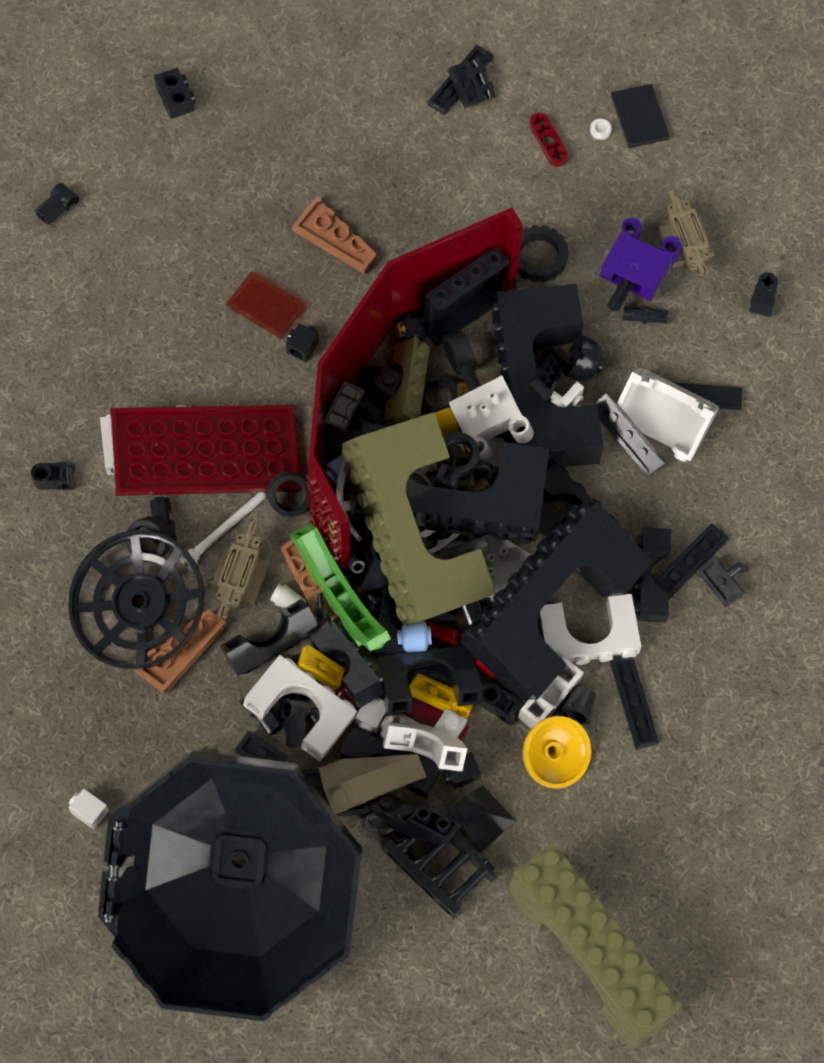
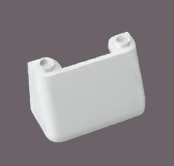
M638 368L631 373L617 402L643 434L671 447L675 453L674 457L684 462L693 459L719 410V407L711 401L642 368Z

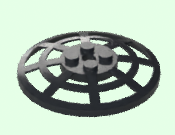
M130 530L111 536L95 546L85 556L72 579L68 610L74 634L89 654L115 668L141 670L166 662L189 642L201 620L205 593L203 578L192 555L181 544L164 534L149 530ZM140 539L157 540L170 545L174 550L168 560L155 554L142 553ZM125 541H131L132 554L117 560L109 568L98 560L103 553L113 546ZM181 555L193 569L198 585L196 589L186 591L184 581L175 568ZM143 561L155 562L163 567L156 577L144 573ZM134 562L135 574H131L124 579L115 574L124 565ZM92 566L102 575L96 585L93 602L79 603L82 583ZM171 573L176 580L179 592L167 594L162 583ZM110 581L116 586L112 600L101 602L104 587ZM143 595L145 602L141 607L137 608L135 606V599ZM198 598L195 619L185 636L178 629V626L185 613L186 601ZM180 602L178 613L173 623H171L164 616L167 605ZM112 610L118 620L117 624L110 631L103 621L101 611ZM80 612H93L96 624L104 635L94 646L88 641L83 632L79 616ZM158 623L166 630L156 639L147 642L148 628ZM126 627L137 630V643L123 641L117 636ZM170 636L179 642L166 655L153 661L145 662L146 649L161 644ZM111 642L124 649L137 650L136 664L116 661L101 652Z

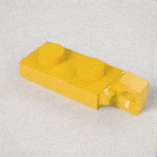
M417 674L409 685L412 697L442 711H445L447 708L465 719L471 713L473 705L457 706L453 688L431 678Z

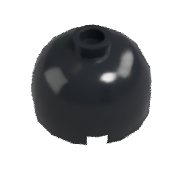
M579 335L569 349V352H571L570 364L566 362L563 374L569 378L582 381L593 377L596 372L600 373L604 366V360H602L603 353L600 345L590 337Z

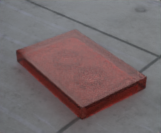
M252 271L226 303L228 308L280 340L306 308L305 303Z

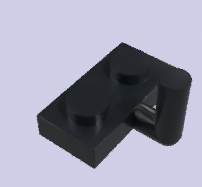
M713 556L696 570L724 607H728L745 593L733 577L739 572L746 573L749 569L746 564L737 562L726 570L719 559Z

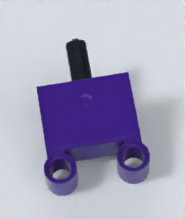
M636 218L624 220L621 233L605 259L600 272L601 278L618 285L607 304L611 311H619L630 291L650 301L653 299L670 266L676 263L679 258L682 245L677 237H666L662 241L661 249L659 250L639 240L642 229L639 220Z

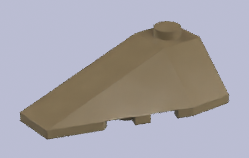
M418 754L340 759L319 768L325 794L335 814L427 777Z

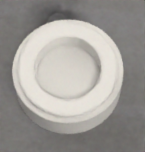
M596 119L591 123L590 133L594 138L603 140L611 134L612 126L609 121Z

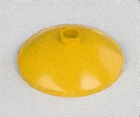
M551 716L539 721L527 734L523 746V761L527 772L537 783L548 788H565L577 782L587 770L591 758V743L585 729L575 720L564 716ZM550 746L553 747L552 754L548 753V749Z

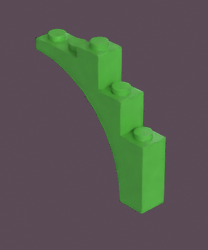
M309 523L291 533L290 536L312 581L321 588L332 612L340 617L351 641H354L357 646H365L370 651L383 647L385 642L391 639L387 630L376 621L355 594L334 561L318 529Z

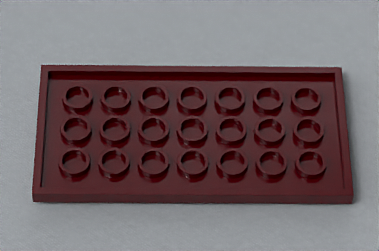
M292 405L110 408L116 496L267 492L271 479L279 473L291 471L299 474ZM294 481L283 482L276 492H298L301 486Z

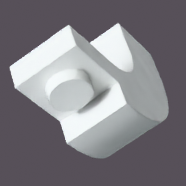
M387 722L383 740L384 748L422 754L435 761L439 769L463 770L467 747L454 735L419 723L409 722L406 725Z

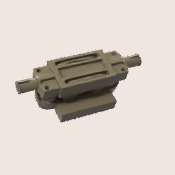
M671 190L668 194L672 203L667 207L669 224L659 226L658 229L662 241L668 236L677 237L681 241L682 246L679 258L671 266L673 268L685 264L689 271L699 270L701 276L707 275L709 270L705 262L714 257L715 252L701 217L697 216L695 208H691L689 201L680 200L677 190H674V192Z
M250 522L247 533L238 534L235 544L232 543L230 550L224 549L210 587V593L215 594L216 600L221 603L217 616L226 619L229 609L236 610L241 602L255 606L269 566V561L259 558L261 541L255 537L259 527L257 523L254 525V522Z

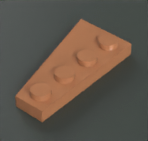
M318 196L315 197L292 226L293 232L363 274L366 273L377 259V254L359 236H356L350 230V227L345 222H342L330 207L327 208Z
M291 539L280 548V551L312 613H314L318 609L317 594L323 592L312 581ZM323 594L324 606L331 617V621L335 622L340 617L332 612ZM325 618L321 621L320 628L328 623Z
M208 609L202 613L197 629L189 642L176 655L154 667L133 671L166 695L228 626L226 621ZM194 620L185 625L184 630L181 631L185 636ZM170 636L157 649L153 648L146 653L145 662L153 661L166 655L179 642Z

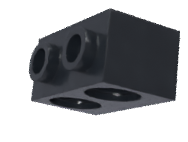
M178 67L154 75L156 89L170 120L194 112L195 96L192 91H188L187 78L185 74H180Z

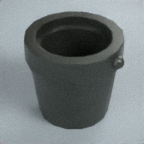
M575 686L566 703L563 704L561 709L562 716L571 718L581 725L590 723L596 697L595 693L589 688Z

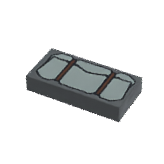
M344 381L324 423L345 432L365 390Z

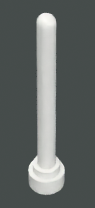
M266 492L256 494L194 549L190 548L187 550L192 555L196 564H198L199 556L266 499ZM181 555L180 561L183 564L186 561L188 564L187 568L191 570L192 568L188 561Z

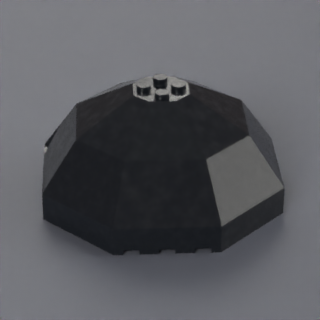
M192 751L108 816L103 862H107L109 870L102 871L98 918L115 937L111 943V948L121 960L127 963L133 971V975L144 988L149 990L161 1009L264 1022L283 1005L285 1006L297 997L301 991L314 984L327 974L330 969L349 957L363 848L295 763ZM238 854H242L246 858V862H242L241 866L237 865V861L233 860V857H236ZM134 856V863L132 865L123 866L128 857Z

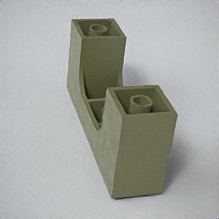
M435 412L356 437L342 444L343 458L348 462L351 470L350 479L356 485L358 502L365 511V522L368 529L372 532L374 538L373 546L380 555L382 561L381 570L387 576L389 582L388 590L391 597L395 599L397 605L396 613L403 625L424 621L496 594L481 549L462 553L445 560L433 557L423 545L406 494V484L411 473L416 469L450 458Z
M554 842L513 872L509 893L538 931L547 926L583 970L603 1000L604 1005L601 1013L631 1052L672 1021L682 1005Z

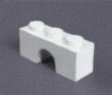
M563 659L567 665L538 700H528L520 709L518 718L531 729L539 721L550 717L581 681L584 672L568 659Z

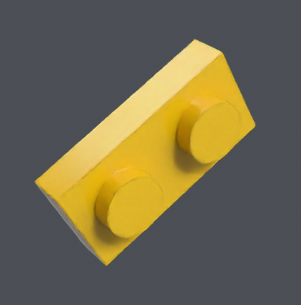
M310 645L303 647L297 664L299 669L309 672L316 680L333 691L340 687L345 669Z

